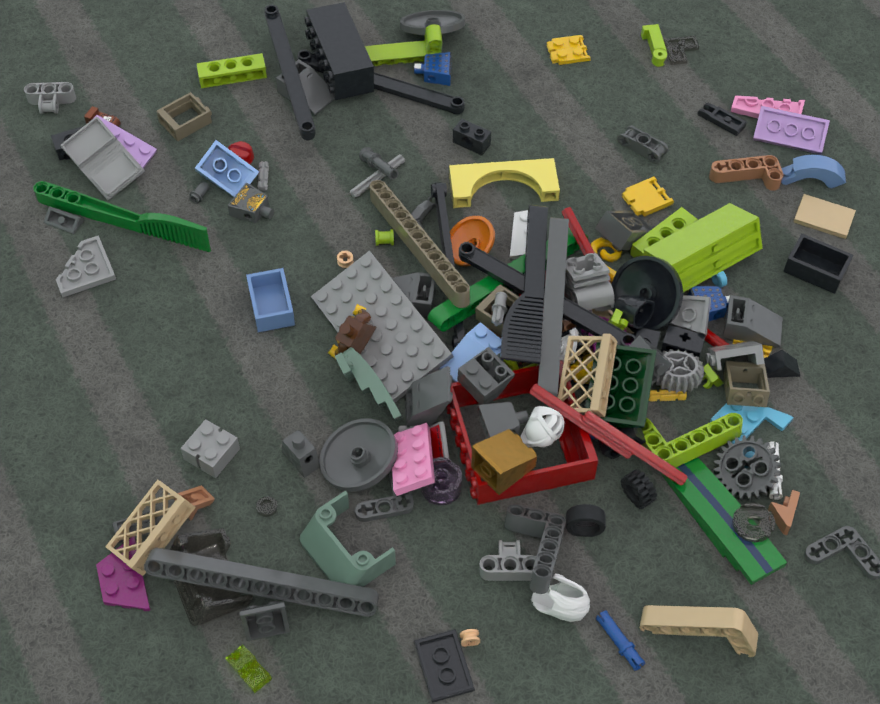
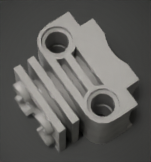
M589 253L582 257H572L566 260L564 297L592 312V309L595 311L611 310L615 304L614 291L611 283L608 281L610 280L608 275L610 270L597 253Z

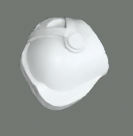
M535 407L521 434L523 443L531 448L551 445L563 433V416L558 411L549 407Z

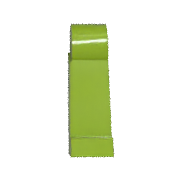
M659 24L642 26L641 37L642 40L647 39L652 53V64L657 67L665 65L664 61L667 58V50Z

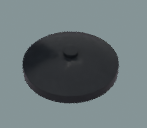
M655 256L635 257L624 263L613 278L611 285L614 291V302L622 295H637L655 302L654 313L643 328L655 331L662 329L677 316L683 301V286L677 271L667 261ZM627 325V327L637 331L636 328Z

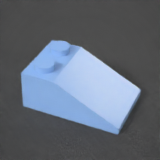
M215 140L195 167L197 173L233 197L236 196L245 183L251 184L259 173L258 170L217 140Z
M480 322L465 335L451 352L454 357L439 369L449 366L452 380L458 382V368L487 347H490L500 358L501 339Z

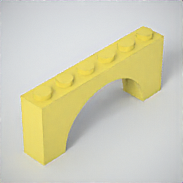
M554 158L449 165L453 208L471 207L472 197L479 188L500 180H512L530 186L537 192L541 202L559 201L560 188Z

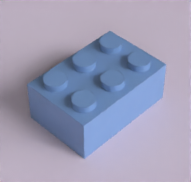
M280 268L246 275L257 331L263 332L294 326V313L284 269Z

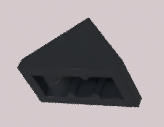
M780 350L764 358L767 378L800 377L797 359L785 351Z

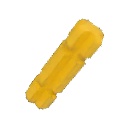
M668 389L659 390V392L657 390H650L649 401L653 402L657 401V399H660V401L686 400L687 392L684 394L682 391H678L676 394L675 391L669 392Z

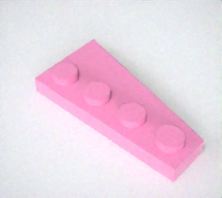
M735 96L731 112L758 119L761 106L801 114L805 100L791 102V99L774 101L773 98L759 100L758 97Z

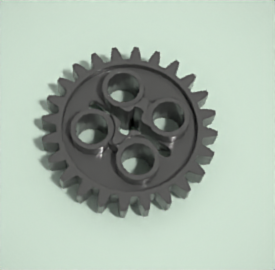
M743 435L742 441L735 437L734 444L727 441L729 447L722 446L721 448L724 453H717V457L720 460H714L715 465L718 466L714 468V472L718 474L716 475L718 480L726 486L729 492L732 491L734 498L739 494L741 501H743L745 496H748L749 501H751L752 495L760 499L759 493L761 492L767 496L766 489L774 490L771 483H778V479L775 476L781 475V472L777 470L781 468V463L776 462L779 460V456L774 455L776 452L775 448L769 449V442L762 445V438H759L756 442L754 436L747 440L746 436ZM749 451L755 452V455L751 458L745 457V454ZM730 463H738V466L736 468H728ZM747 465V466L750 467L751 469H750V470H747L746 468L744 469V466ZM760 467L767 468L766 472L762 474L756 471ZM743 478L750 479L746 485L739 484Z

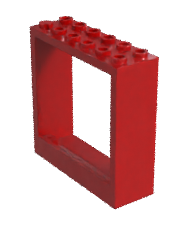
M563 360L560 361L558 393L564 364ZM539 365L513 370L515 376L494 400L529 393L531 387L534 384H538ZM570 380L566 383L568 390L572 388ZM459 382L451 383L450 392H452L453 397L451 403L445 409L446 413L451 415V430L456 432V447L461 448L460 460L462 465H466L465 477L467 482H471L470 494L472 499H476L477 505L595 479L598 458L589 433L563 417L564 430L559 438V442L567 463L530 471L498 495L485 481L482 482L481 477L471 468L472 448L460 407L479 403ZM570 396L563 401L569 406L574 403Z

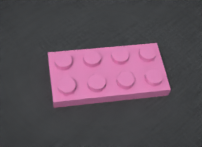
M428 424L417 425L394 434L398 444L397 458L392 467L393 491L396 496L435 483L431 435Z

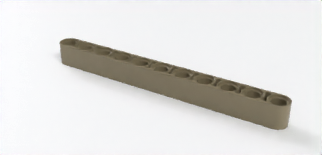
M381 180L372 181L370 183V200L453 305L458 308L467 307L470 304L469 284L386 183Z

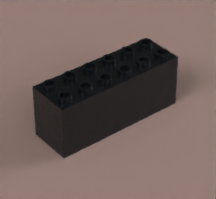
M345 2L307 9V17H304L307 27L305 35L307 40H310L311 50H314L315 60L319 61L320 71L324 72L323 77L325 83H328L329 93L333 94L335 100L374 92V66Z

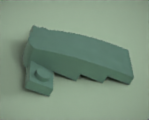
M350 347L343 353L341 352L335 356L343 374L350 383L357 380L364 394L372 392L380 408L388 406L396 422L403 419L379 377L358 352Z

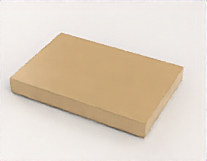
M804 194L794 223L846 239L856 210Z

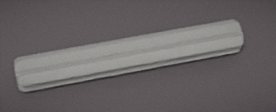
M399 154L389 161L388 164L396 169L405 162V159ZM377 170L350 190V194L353 198L360 196L370 188L372 181L381 180L386 175Z

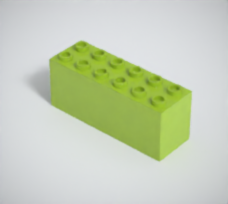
M729 203L643 249L644 256L659 257L671 264L681 279L684 293L762 249L759 217Z

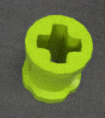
M393 229L381 232L375 230L376 246H379V244L394 245Z

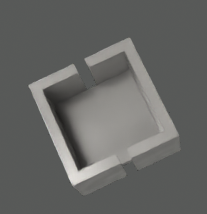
M206 419L181 447L185 461L197 468L200 466L202 471L214 478L221 473L240 450L237 437L225 430L221 431L220 427Z

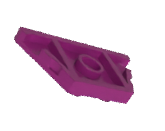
M135 537L129 539V546L136 544ZM124 543L117 549L124 548ZM136 550L129 551V560L136 553ZM113 553L96 564L104 605H117L123 608L151 611L144 577L130 568Z

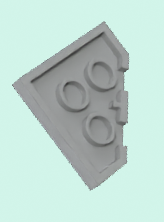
M99 235L81 241L77 246L78 250L66 263L63 273L59 274L56 278L62 298L116 280Z

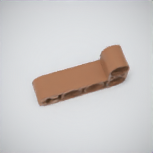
M766 155L715 161L712 163L709 178L715 183L762 178L765 187L775 191L780 188L783 172L778 159L775 156Z

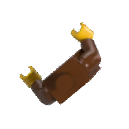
M356 304L352 312L355 317L349 315L344 323L340 325L339 332L335 337L338 347L333 344L328 352L333 358L350 347L361 355L377 328L369 323L371 315L366 311L365 307Z

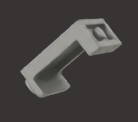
M755 341L708 348V353H706L707 364H710L717 371L722 370L720 361L722 358L747 355L748 361L756 365L765 364L762 344Z

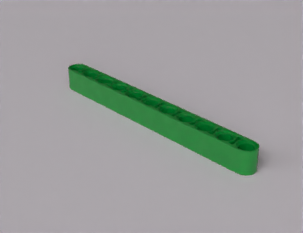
M568 228L567 257L580 249L570 228ZM548 240L546 241L545 270L547 266ZM525 254L507 265L524 274ZM487 276L470 286V304L467 307L458 308L448 299L430 311L428 320L440 331L444 332L476 313V307L500 284L510 291L513 289L491 276Z

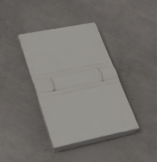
M97 116L61 144V148L107 200L113 198L145 172Z

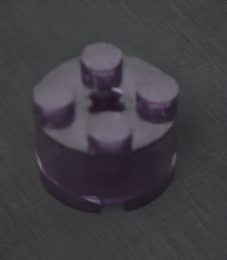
M434 458L435 483L421 487V491L429 503L447 505L456 501L461 493L462 471L457 464H454L448 458Z

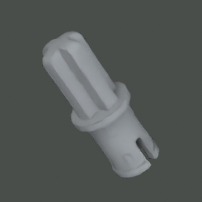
M504 292L496 293L495 303L492 306L491 323L496 327L503 324L504 314L507 312L506 300L508 296Z

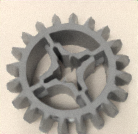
M672 349L669 352L663 351V354L672 366L655 381L656 385H661V389H668L669 392L675 391L676 394L678 391H682L685 394L686 390L692 392L693 388H698L704 376L703 362L699 361V357H694L693 353L688 354L686 350L684 352L679 351V349L677 351Z

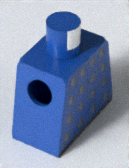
M452 52L426 54L424 64L415 63L414 74H424V82L450 86Z
M694 286L689 289L687 295L711 298L709 321L725 316L730 296H723L720 287Z

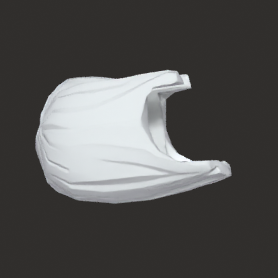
M553 575L552 578L560 582L550 585L547 593H533L531 598L533 606L538 611L569 622L581 621L589 612L590 599L587 591L563 575Z

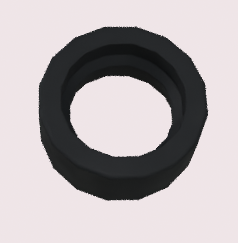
M581 504L567 510L566 529L570 534L594 537L605 531L606 518L602 508L591 504Z

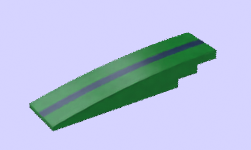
M698 457L676 467L687 475V480L683 485L677 484L661 473L723 558L726 557L737 572L740 570L751 585L786 566V560L764 532Z

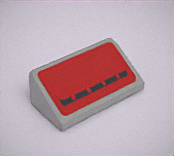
M442 421L430 426L434 466L449 463L445 424Z

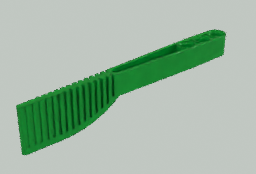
M44 181L37 182L33 187L36 199L41 204L135 232H144L146 235L148 233L149 236L162 237L163 240L166 238L167 241H175L177 244H184L198 250L211 252L207 228L162 213L138 214Z

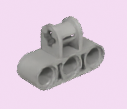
M69 82L30 83L24 87L28 103L38 105L40 114H44V112L58 114L59 104H70L76 100L74 87Z
M499 540L498 555L482 557L479 563V574L482 579L488 581H531L532 570H528L527 567L534 566L536 556L521 555L520 540H516V542H503ZM487 566H490V567H492L493 569H492V570H486V569H484V568L487 567ZM511 566L514 570H507L506 567Z

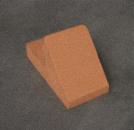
M202 485L177 493L196 507L188 517L190 521L198 509L211 505L215 500Z
M794 490L791 491L789 497L785 496L783 505L771 502L768 508L769 514L784 535H787L791 528L800 492Z

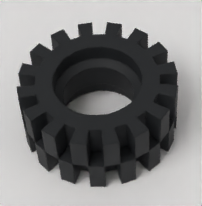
M635 469L621 478L620 482L622 483L621 487L624 489L623 492L627 494L626 497L635 504L636 508L644 509L657 500L656 489L653 488V483L649 481V477H645L644 472Z

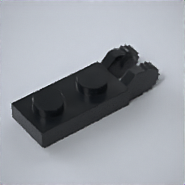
M709 102L704 104V109H700L697 112L698 116L735 136L747 124L745 120Z

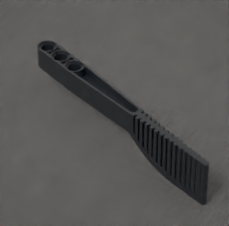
M529 204L523 294L510 307L503 324L501 360L540 364L548 217V207Z

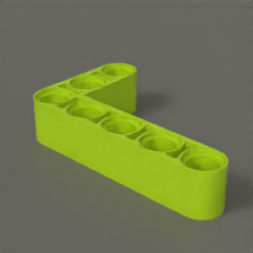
M439 25L427 26L424 41L365 46L373 66H381L382 64L393 65L400 62H424L426 54L441 53L443 43L441 28Z
M729 413L669 442L665 441L653 423L646 418L645 428H642L646 442L642 446L676 468L728 443L727 441L735 440V437L739 438L742 434L743 418L738 413Z

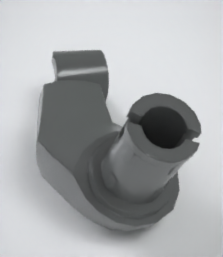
M431 196L420 203L411 213L422 228L423 219L432 209L436 208V203L431 202Z

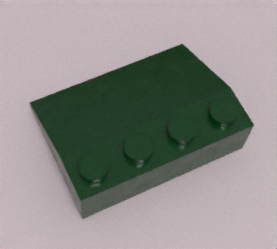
M599 342L596 343L595 352L600 348ZM617 345L605 417H600L615 428H645L657 350ZM595 359L593 360L592 370L597 367ZM590 378L589 389L594 386L592 378ZM587 397L585 408H590L591 400Z

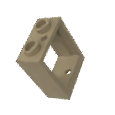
M191 92L156 111L159 123L177 141L212 123L211 110L207 106L205 107L199 97H195ZM190 108H193L199 114L180 126L173 119Z
M500 284L476 307V320L502 336L503 324L496 327L491 323L492 316L490 314L495 303V295L497 292L506 293L508 296L506 305L509 307L512 306L519 296Z
M726 361L723 381L727 405L767 407L770 389L765 364L756 365L747 362ZM732 382L757 383L758 389L733 387Z

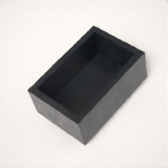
M801 234L787 259L783 272L835 294L854 255Z

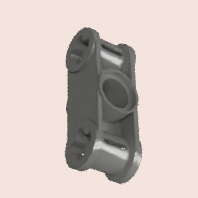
M632 125L628 126L626 131L617 138L619 144L633 150L652 163L659 162L660 157L669 151L666 143Z

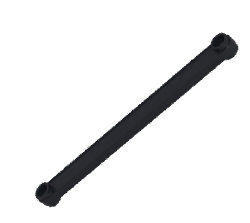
M268 5L265 7L264 14L300 135L302 139L309 141L316 134L313 118L280 12L276 5Z
M308 50L298 52L297 60L299 59L311 66L315 71L321 72L319 61L315 60L313 53ZM374 72V89L457 115L461 114L465 109V102L462 97H453Z
M435 182L431 184V197L435 198L442 252L455 267L445 202L447 186L446 183ZM463 321L453 326L455 333L452 336L453 350L465 337Z
M464 242L460 245L459 258L462 262L470 264L518 293L523 294V273L475 247L470 242ZM564 297L563 318L593 336L611 334L617 340V345L629 346L625 343L631 344L636 339L633 334L623 331Z

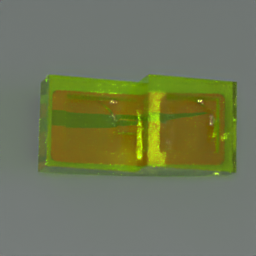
M241 645L225 658L254 693L272 680L271 675L257 662L255 656L244 645Z

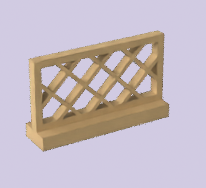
M603 334V336H568L558 398L564 401L570 396L574 401L570 406L581 414H585L589 410L598 417H605L617 347V340L611 334ZM574 342H582L584 345L577 352L572 350ZM595 342H601L600 348L593 353L589 347ZM587 349L591 356L582 362L578 356ZM577 359L580 365L571 371L569 369L570 363ZM595 359L597 367L590 372L586 366ZM584 368L588 374L579 381L575 375ZM573 377L577 384L568 390L566 383ZM592 378L594 386L587 391L583 384ZM581 387L585 393L576 400L572 394ZM589 397L591 400L590 408H582L580 403Z
M157 480L109 541L106 548L130 568L144 576L146 573L144 564L150 551L154 548L164 549L196 507ZM162 487L163 497L155 499V494ZM177 498L173 505L168 508V500ZM163 502V510L155 512V504ZM150 506V513L142 515L144 508ZM163 515L160 522L155 525V517ZM150 519V527L142 529V521ZM133 523H137V530L129 532L130 526ZM150 532L147 539L142 542V534ZM137 536V544L129 546V538ZM124 539V548L116 550L114 548L116 544ZM136 550V553L129 560V551Z

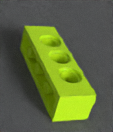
M262 53L197 63L201 88L267 78Z
M679 208L633 243L630 255L634 258L644 256L643 249L694 223L698 219L684 208Z

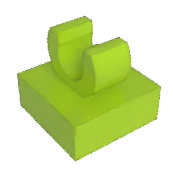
M616 308L608 322L624 331L629 322L626 319H620L623 312Z
M709 364L704 366L706 374H704L703 380L708 379L707 383L703 385L705 389L711 388L713 384L716 387L724 384Z

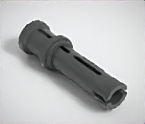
M364 147L360 151V160L367 162L369 167L377 168L391 180L398 177V170L382 160L380 154L374 153L370 147Z

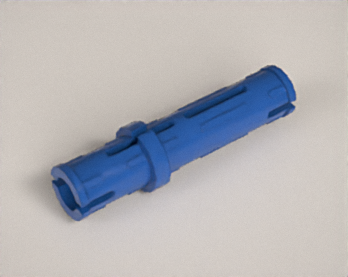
M606 610L601 612L600 615L602 617L597 615L596 620L618 647L619 654L626 658L634 671L641 668L640 664L644 666L645 661L634 649L635 645L633 642L628 641Z

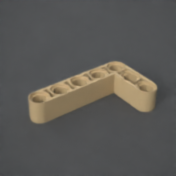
M653 605L643 607L639 626L641 631L648 630L652 631V634L727 637L737 654H748V657L756 655L758 632L746 612L741 609Z

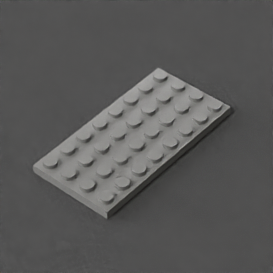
M370 250L311 296L337 332H339L340 325L344 323L349 315L355 317L352 312L356 304L366 308V311L371 315L369 323L377 328L362 351L361 356L379 377L394 403L406 395L407 389L414 381L435 372L454 357Z

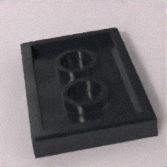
M456 629L414 640L432 703L475 691Z

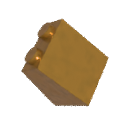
M510 429L472 446L471 468L498 495L536 467L537 455L531 447L528 448L523 443L521 437L518 434H514Z

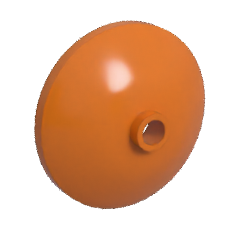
M469 216L454 225L450 230L454 263L459 266H470V264L462 262L459 258V247L464 242H470L486 253L490 252L495 241V230L489 220L482 216Z

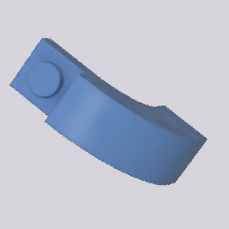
M822 155L799 156L793 158V164L781 168L783 172V185H788L804 178L819 179L828 188H834L846 183L844 168L836 160Z

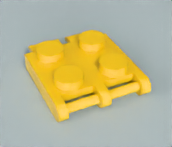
M583 36L553 38L552 41L547 42L552 63L563 65L591 61L590 56L586 52L587 47L583 43Z
M655 177L627 187L625 192L622 193V198L628 205H631L630 208L637 216L643 215L645 217L674 203V200L665 193L666 190L659 186Z

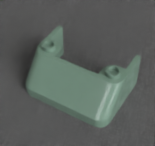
M344 491L317 509L301 533L300 543L328 580L364 587L396 565L395 550L392 547L376 559L367 551H359L352 556L348 553L328 528L336 521L338 515L349 509L348 493Z

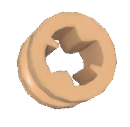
M341 251L338 253L337 263L340 267L348 268L353 264V254L351 252Z
M477 629L462 631L460 633L461 645L463 647L478 645L480 643L479 631Z

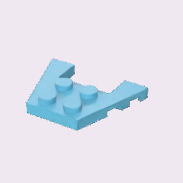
M726 403L711 418L710 422L729 413L740 414L743 418L742 434L738 439L742 441L743 435L747 439L764 420H767L783 431L793 420V417L769 407L727 405ZM749 451L745 454V457L751 458L755 455V452Z

